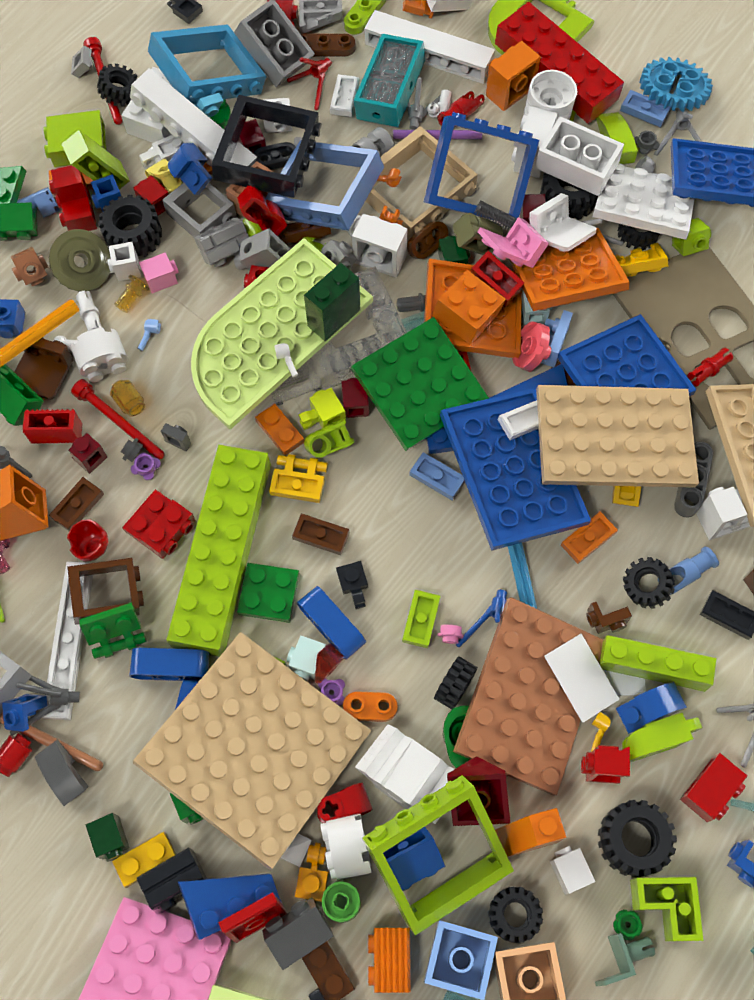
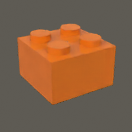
M521 41L515 46H511L499 58L493 59L488 67L486 97L501 110L505 111L527 95L532 78L538 74L540 55Z
M466 270L438 299L432 316L471 345L499 315L506 299L469 270Z

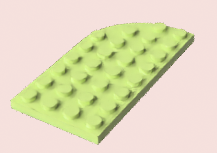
M305 238L220 309L205 324L195 341L191 358V371L197 393L209 411L230 430L291 376L285 358L277 359L275 345L285 343L289 346L292 362L297 371L373 302V296L360 286V311L326 342L307 326L304 294L333 270L336 265Z

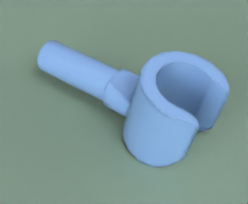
M147 319L145 321L144 336L137 349L140 351L144 350L151 333H160L161 324L159 320Z

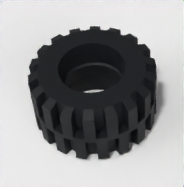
M544 172L540 194H545L546 202L562 193L568 195L570 218L580 220L583 215L588 216L590 211H593L598 199L597 195ZM562 187H573L578 191H569Z
M127 195L125 198L119 196L118 200L114 201L112 199L109 201L110 205L103 207L104 213H100V221H98L108 249L112 245L133 242L138 259L142 255L144 257L148 256L149 251L154 252L156 250L155 245H159L161 242L162 228L155 207L151 205L150 201L147 199L143 200L138 195L136 198L133 195ZM138 224V226L132 230H123L125 227L129 225Z
M629 800L607 813L608 815L602 819V827L598 829V836H600L598 846L603 849L604 854L601 855L604 860L608 859L611 863L609 866L613 870L618 869L620 874L624 876L631 875L638 878L658 873L671 862L669 858L675 854L676 848L673 847V843L677 842V835H672V830L675 827L673 823L669 824L666 819L669 816L666 812L660 813L658 811L659 806L655 804L648 805V801L645 800L639 802ZM628 822L640 823L648 830L651 837V847L646 855L635 856L625 848L622 841V829Z

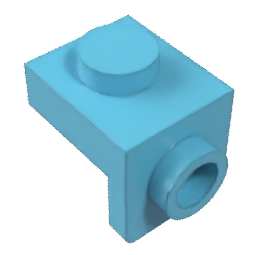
M220 93L200 98L198 103L194 105L208 117H212L219 112L218 109L223 99Z

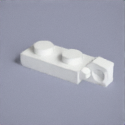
M170 135L152 143V147L147 152L139 155L143 167L146 170L162 159H166L169 162L184 142L178 137Z

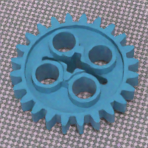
M660 57L659 62L652 60L651 64L647 63L646 68H643L639 81L641 83L640 89L644 90L643 95H649L648 100L655 99V105L662 103L664 104V109L670 106L672 111L679 108L682 112H684L685 108L692 111L694 107L699 109L701 105H705L710 97L713 85L711 84L712 79L707 78L709 74L702 73L703 68H695L696 63L689 65L688 60L680 62L678 57L676 61H673L671 57H668L667 61ZM679 74L682 75L678 81L674 93L671 94L670 92L675 84L677 76Z

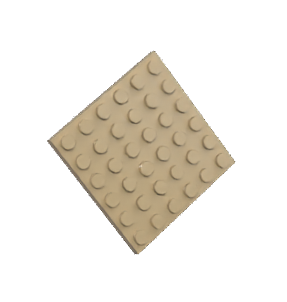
M240 632L136 756L133 764L265 867L272 870L371 730Z

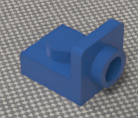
M24 694L2 702L5 729L22 732L28 730V716L35 715L37 713L36 710L48 706L47 695Z

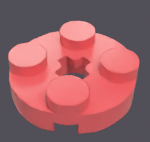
M529 322L522 328L521 354L519 358H512L515 366L532 372L542 360L548 359L551 354V346H549L550 328L537 322Z

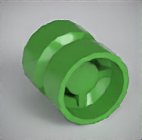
M344 881L334 882L324 891L322 908L331 920L339 923L349 922L359 913L361 898L357 889L350 883Z

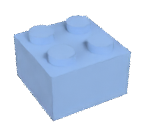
M439 920L424 983L484 1000L498 937Z

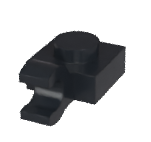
M170 0L167 2L173 13L187 24L203 12L202 5L195 0Z
M361 561L336 567L343 595L351 593L355 609L366 607L362 589L368 588V583Z

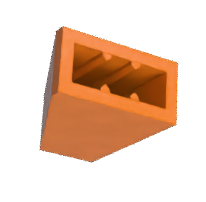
M557 808L526 816L495 829L507 857L557 844L566 838Z

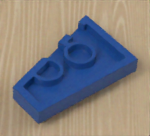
M270 873L178 881L192 925L199 940L220 931L221 928L218 922L272 892L280 900Z

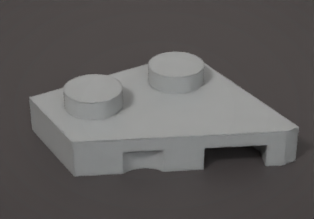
M299 0L300 34L342 19V0Z

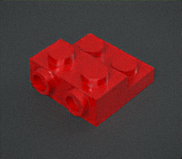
M155 489L124 524L122 529L161 559H164L167 554L170 555L175 551L178 541L182 536L191 532L196 520L193 513L172 499L171 501Z

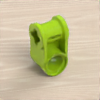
M346 419L336 420L324 428L310 433L304 440L305 450L311 455L321 458L352 445L355 440L348 433L345 426L347 423ZM320 438L323 443L321 449L313 451L312 443Z

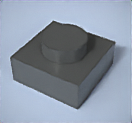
M165 423L161 429L165 442L187 452L191 445L188 432L181 426L175 425L173 427Z

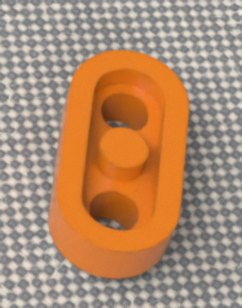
M352 692L345 697L343 709L358 721L387 722L392 720L397 713V701L389 693ZM354 701H359L362 706L360 709L355 710L351 707V704ZM381 702H386L389 708L383 711L378 706Z

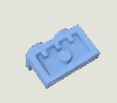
M563 310L561 319L556 318L555 321L546 319L544 325L550 328L549 346H551V354L548 359L542 360L541 364L555 367L558 353L561 351L570 326L572 312Z

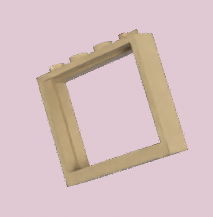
M419 126L380 157L384 165L380 175H388L392 168L397 169L420 150L434 160L438 141ZM448 150L444 170L460 184L443 197L461 201L466 196L469 197L475 192L478 174ZM372 188L365 201L379 214H381L384 206H387V210L394 214L396 208ZM432 205L412 222L401 213L398 219L403 221V227L407 228V239H410L428 223L440 221L450 209Z

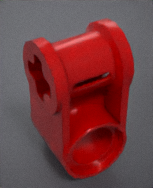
M363 782L351 785L340 792L321 799L317 808L319 821L326 823L328 820L361 814L362 816L371 812L373 808ZM326 805L337 809L334 817L330 818L329 814H323Z

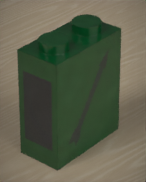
M339 263L304 294L307 326L325 342L360 311L359 277L342 263Z

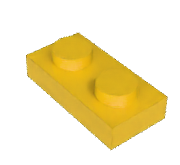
M162 832L112 862L124 888H128L138 882L137 877L175 856L176 853L167 834Z

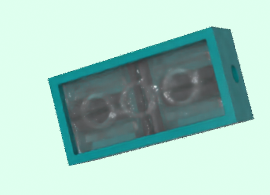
M381 34L354 98L356 118L358 120L399 127L425 63L424 41Z

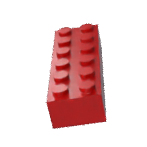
M529 1L498 24L495 45L502 51L506 52L511 46H515L523 41L540 55L538 73L545 70H558L572 77L577 86V95L572 110L587 124L591 123L619 100L624 81Z

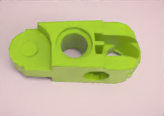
M682 712L645 724L623 740L622 750L630 747V762H634L676 748L683 743L693 740L694 738L691 733L703 727L698 717L686 720Z

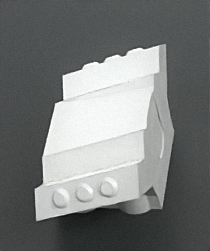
M389 724L355 767L371 780L377 789L405 809H409L420 802L425 795L434 793L444 787L448 782L447 773L454 770V768L448 766L438 756Z

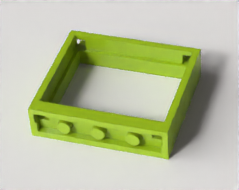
M463 775L452 782L448 781L438 791L425 795L420 802L409 809L398 812L393 819L383 825L374 827L375 830L362 837L403 919L414 935L419 934L514 871L475 787ZM468 800L492 853L417 902L409 905L383 852Z

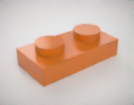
M275 403L255 416L256 422L284 456L304 443L303 436Z
M600 511L591 518L589 525L578 528L562 541L561 546L579 564L615 535L618 529Z

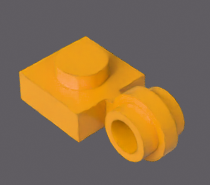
M321 843L309 845L307 862L312 863L311 869L300 867L295 898L308 900L313 897L314 901L322 902L329 872L318 870V864L324 865L325 852L327 850L326 847L321 846Z

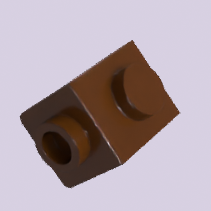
M597 602L591 603L586 613L589 625L592 628L595 627L598 634L610 629L612 633L618 632L627 627L626 624L632 617L628 606L602 615Z

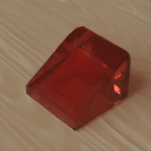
M328 644L317 654L315 682L317 684L325 680L344 659V656L332 644Z

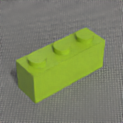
M78 130L61 143L70 164L93 181L113 174L119 189L130 182L121 161L82 131Z

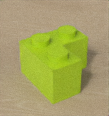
M697 877L635 878L630 880L633 911L662 910L665 941H704Z

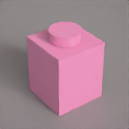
M166 252L139 262L151 293L178 284L175 274L179 273L174 260L169 261Z

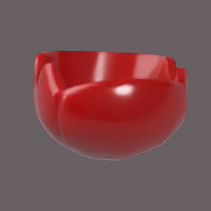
M91 519L79 521L73 525L67 534V539L71 545L70 552L83 562L94 561L106 552L109 542L107 532L101 525Z

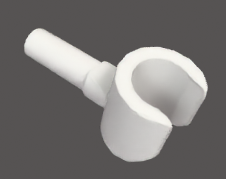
M285 343L275 345L277 359L285 358L292 377L298 376L292 362L289 346Z

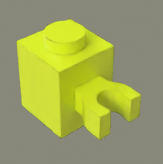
M332 387L314 393L309 398L311 410L298 414L300 424L304 430L312 427L317 422L324 428L336 420L346 419L345 410Z

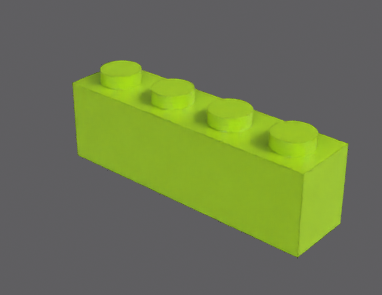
M606 635L602 644L599 665L602 670L666 684L674 682L676 686L705 692L714 684L716 658Z

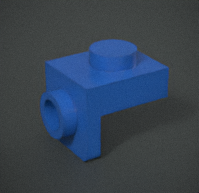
M745 840L741 843L736 842L728 854L731 860L727 866L739 874L738 879L741 882L754 888V863L746 858L754 843L750 840Z

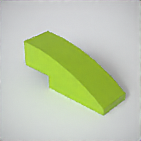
M619 112L600 114L596 118L600 134L624 144L619 163H634L638 149L632 132L623 116Z

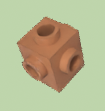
M33 247L10 256L16 266L12 268V271L18 282L23 280L25 285L31 284V286H35L44 281L43 277L47 276L45 269L48 268V265L42 254L37 256ZM28 266H34L32 270H26Z

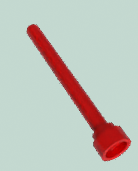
M89 37L84 40L83 46L92 50L91 57L99 77V72L104 67L100 56L102 45L97 37ZM111 101L110 104L108 103L113 121L116 125H120L122 117L118 105L113 106L114 102Z
M80 379L74 384L71 389L73 396L80 401L83 400L91 403L131 438H137L139 440L138 443L142 444V447L159 460L164 458V451L96 396L90 383L85 379Z

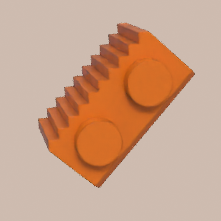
M374 928V934H368V953H374V966H368V986H374V993H410V928Z

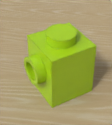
M699 218L692 219L687 239L672 236V246L682 256L709 249V239L711 238L710 227Z

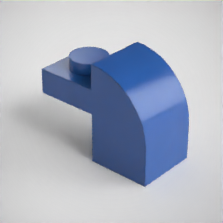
M183 143L168 162V168L172 176L180 178L194 195H200L213 178L203 167L208 159L194 143Z
M673 682L648 690L634 697L633 700L617 707L616 710L629 734L647 723L669 717L687 708Z

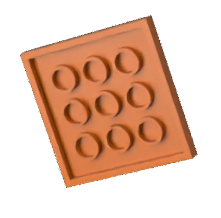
M596 228L595 235L570 251L563 252L548 245L533 268L524 264L520 267L510 260L516 275L525 282L523 291L533 311L629 290V280L599 228Z
M429 258L427 263L424 322L433 317L432 314L438 299L466 270L471 272V268L474 265ZM522 291L506 308L502 306L499 315L471 345L437 320V322L458 351L519 358L521 354Z

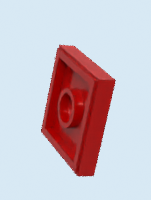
M272 892L218 923L222 932L233 942L238 943L263 929L272 918L276 916L282 917L287 912L281 901Z

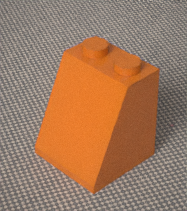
M10 464L1 469L0 541L48 528L46 489Z

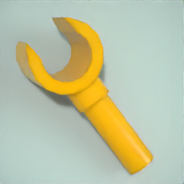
M601 712L597 714L592 722V725L599 730L595 735L591 752L600 745L604 733L611 724L610 718Z

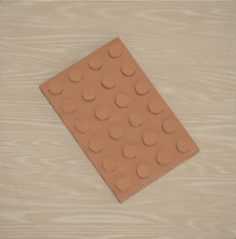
M512 597L508 598L453 752L468 759H473L477 756L505 770L506 775L550 795H557L581 720L544 656L579 634H582L599 663L603 639Z

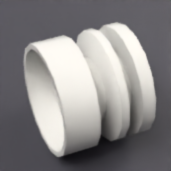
M545 70L534 76L529 86L524 115H528L531 106L558 113L557 120L560 116L570 120L577 95V86L572 77L558 70Z

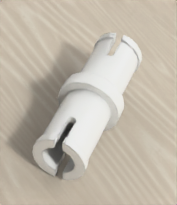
M85 291L77 293L76 299L81 309L80 317L85 321L87 330L102 328L98 318L100 313L98 308L94 306L91 293L89 291L86 294Z

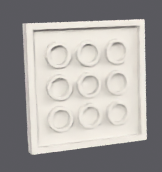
M619 163L598 196L592 217L686 240L690 229L695 198L674 196L672 193V177L667 174L648 173L645 169H634Z

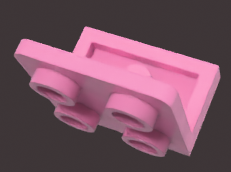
M519 217L506 237L481 227L478 230V233L483 237L481 241L494 249L493 254L502 260L509 258L520 267L524 264L533 268L549 244L526 220Z

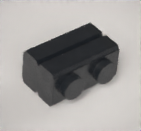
M191 848L183 850L137 877L138 884L144 893L150 909H160L161 913L176 906V899L182 896L178 881L207 879Z

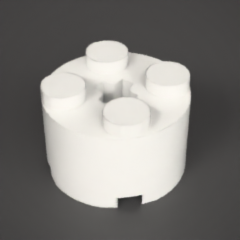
M104 328L89 330L77 337L78 342L75 345L73 342L70 345L80 375L88 378L89 382H98L103 379L104 375L109 373L120 374L126 370L128 358L118 332L115 329L110 328L112 332H105Z
M361 814L328 820L326 823L321 824L323 841H325L328 851L325 852L331 879L337 878V880L372 873L369 852L362 839L365 834Z

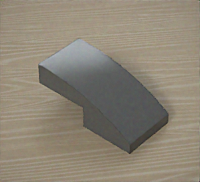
M58 739L35 756L46 782L63 806L88 788L87 783L71 765L75 760Z

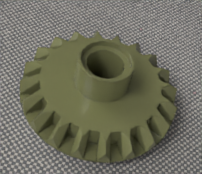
M82 229L66 231L56 238L50 248L48 258L53 276L60 284L70 290L78 292L94 290L100 287L110 274L108 259H111L110 251L105 242L90 231ZM75 256L83 258L84 267H78L75 264Z

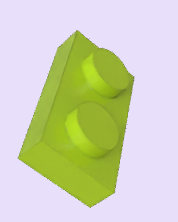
M419 590L414 591L402 639L403 643L423 648L429 647L440 595Z

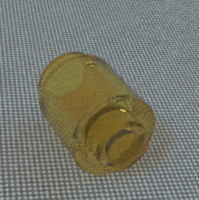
M119 380L113 384L110 396L124 414L133 417L144 410V398L129 380Z

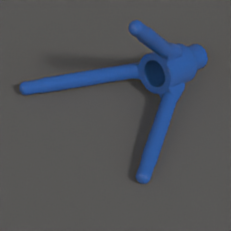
M497 590L496 597L492 599L491 606L464 634V637L458 641L457 647H461L489 617L495 618L496 623L500 622L507 597L505 590Z

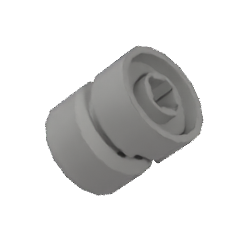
M377 127L368 133L367 137H362L352 146L378 150L381 157L395 145L388 132L382 127Z

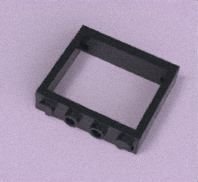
M238 95L211 164L213 180L243 187L252 186L260 191L295 198L297 189L303 186V172H307L309 168V155L314 154L315 137L320 136L322 123H319V112ZM247 116L305 129L289 176L230 162Z

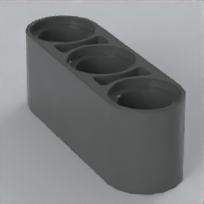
M705 442L694 443L695 453L703 458V460L696 458L699 484L696 487H678L674 508L680 516L685 518L695 515L704 501L713 458L712 447ZM684 499L692 501L694 506L686 504Z

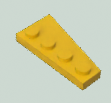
M659 243L651 244V249L642 251L641 248L630 250L631 254L625 257L618 254L614 255L626 277L635 276L638 272H657L664 267H669L668 257Z

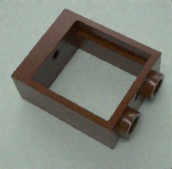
M132 558L67 566L75 625L79 624V619L125 605L119 604L84 610L80 581L82 576L127 570L131 602L137 616L140 615L139 607L144 606L142 590L137 591L136 582L141 581L139 566H133Z

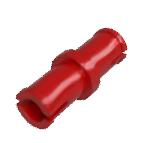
M722 348L711 358H705L700 366L687 374L688 379L691 381L696 378L692 384L697 387L708 377H714L723 366L733 360L732 352L724 357V354L729 349Z

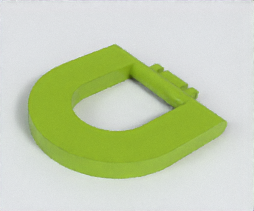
M498 0L493 5L489 14L488 35L492 45L501 55L505 52L495 45L498 24L528 1L531 3L533 0ZM538 0L567 17L559 27L576 42L594 24L593 19L575 9L576 2L573 0L570 2L569 0Z

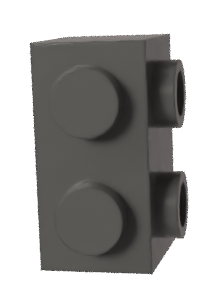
M313 897L307 901L306 899L298 901L292 906L289 913L282 917L276 916L265 925L266 928L262 930L264 941L282 970L334 937L330 925Z

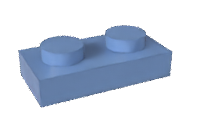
M630 90L621 105L620 111L661 128L671 107L668 106L664 109V104L655 105V99L648 100L649 97Z
M424 452L409 473V476L452 501L465 483L462 474Z

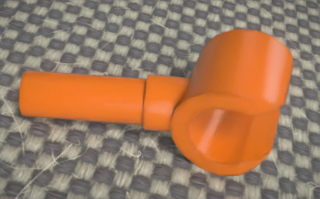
M392 168L388 175H380L377 181H383L391 187H396L402 178L399 176L401 172L399 169Z

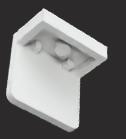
M562 193L529 212L530 225L549 243V246L563 252L572 250L596 234V227L569 217L568 195Z

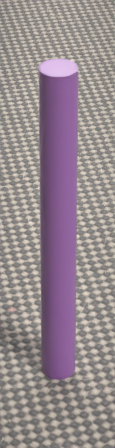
M393 130V139H404L414 130ZM426 130L435 139H439L441 130ZM453 130L451 139H482V133L472 130Z

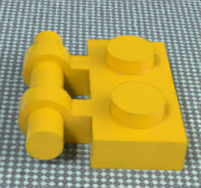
M288 454V456L278 455L277 465L285 466V469L274 468L269 490L270 495L320 503L325 479L324 476L316 475L317 471L327 472L328 463L320 462L317 458H310L308 460L296 458V455ZM294 469H306L307 473L294 472Z

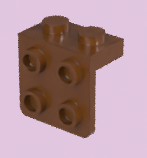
M42 337L24 350V354L14 372L39 397L52 400L55 398L73 362V358L64 343L58 340L52 342Z

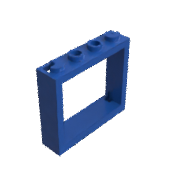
M452 112V116H444L423 202L464 213H473L476 216L480 214L479 212L477 215V211L474 213L476 205L437 196L454 126L526 145L509 210L510 216L518 218L539 140L532 138L533 133L519 130V134L510 132L511 127L497 124V127L494 128L488 126L489 122L475 118L474 122L465 120L466 115Z

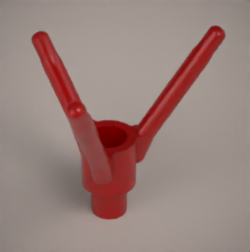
M301 57L299 59L300 62L312 66L310 69L288 78L287 82L290 83L309 74L318 78L314 109L318 110L325 73L332 65V62L329 58L314 61Z

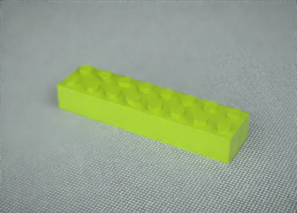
M218 444L166 639L172 648L205 650L210 655L220 657L226 650L271 468L268 453Z

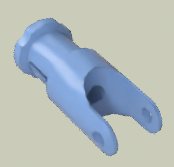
M703 547L699 554L691 559L686 558L669 569L672 575H680L683 578L682 582L673 587L675 589L674 593L699 579L701 574L711 567L716 568L719 566L715 553L709 547Z

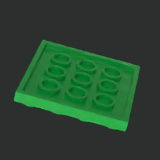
M432 317L351 366L352 372L405 451L444 428L440 417L441 410L489 399L435 317Z

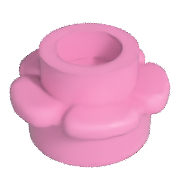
M441 625L440 633H437V636L442 638V642L448 644H458V640L464 637L462 627L457 625Z

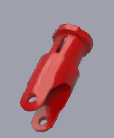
M469 91L451 104V108L439 113L437 116L439 124L442 126L444 116H452V112L466 115L467 118L483 105L485 101L484 95L480 94L474 98V92Z

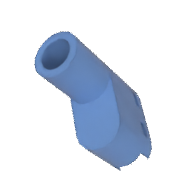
M48 187L17 201V203L32 202L35 208L38 207L43 218L60 211Z

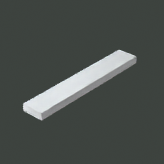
M66 562L47 683L74 692L84 634L80 624L75 625L67 566L89 564L88 562ZM93 575L80 577L84 610L88 609ZM47 695V705L50 706L51 696ZM73 703L61 705V708L48 713L42 718L71 720Z

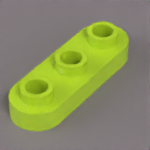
M357 0L344 17L345 31L352 35L362 33L374 10L379 11L386 0Z

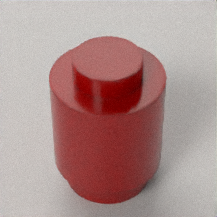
M19 733L16 736H8L0 747L1 774L10 777L13 772L16 773L33 751L29 747L32 743L29 739Z

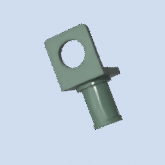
M621 933L608 936L620 973L595 981L596 986H606L636 975L633 962L655 955L654 947L642 950L643 947L653 944L651 939L646 936L643 939L625 944Z

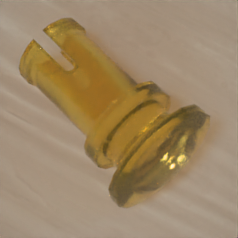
M134 275L128 276L131 282L125 284L126 289L114 303L118 309L125 313L128 312L137 297L143 295L142 290H149V287Z

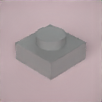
M83 46L72 58L71 74L77 78L84 72H88L92 66V50L88 47Z

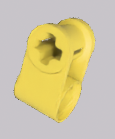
M166 159L160 160L145 170L146 176L152 175L169 194L183 184L180 179L172 176Z

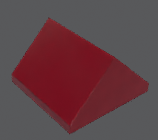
M476 756L447 773V781L452 782L463 775L475 787L492 824H510L505 770ZM468 800L451 810L453 826L479 825Z

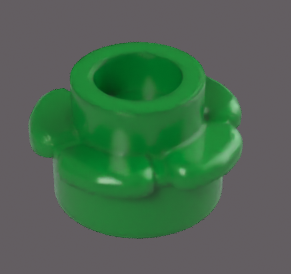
M621 910L616 914L613 927L617 934H622L624 940H633L635 936L641 934L643 925L640 916L635 911ZM626 922H629V923H630V927H629V928H627V927L625 926V923H626Z

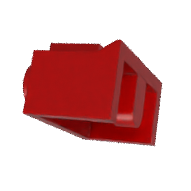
M598 745L592 752H587L586 757L582 756L581 773L586 774V782L620 784V777H630V747L619 750V747Z

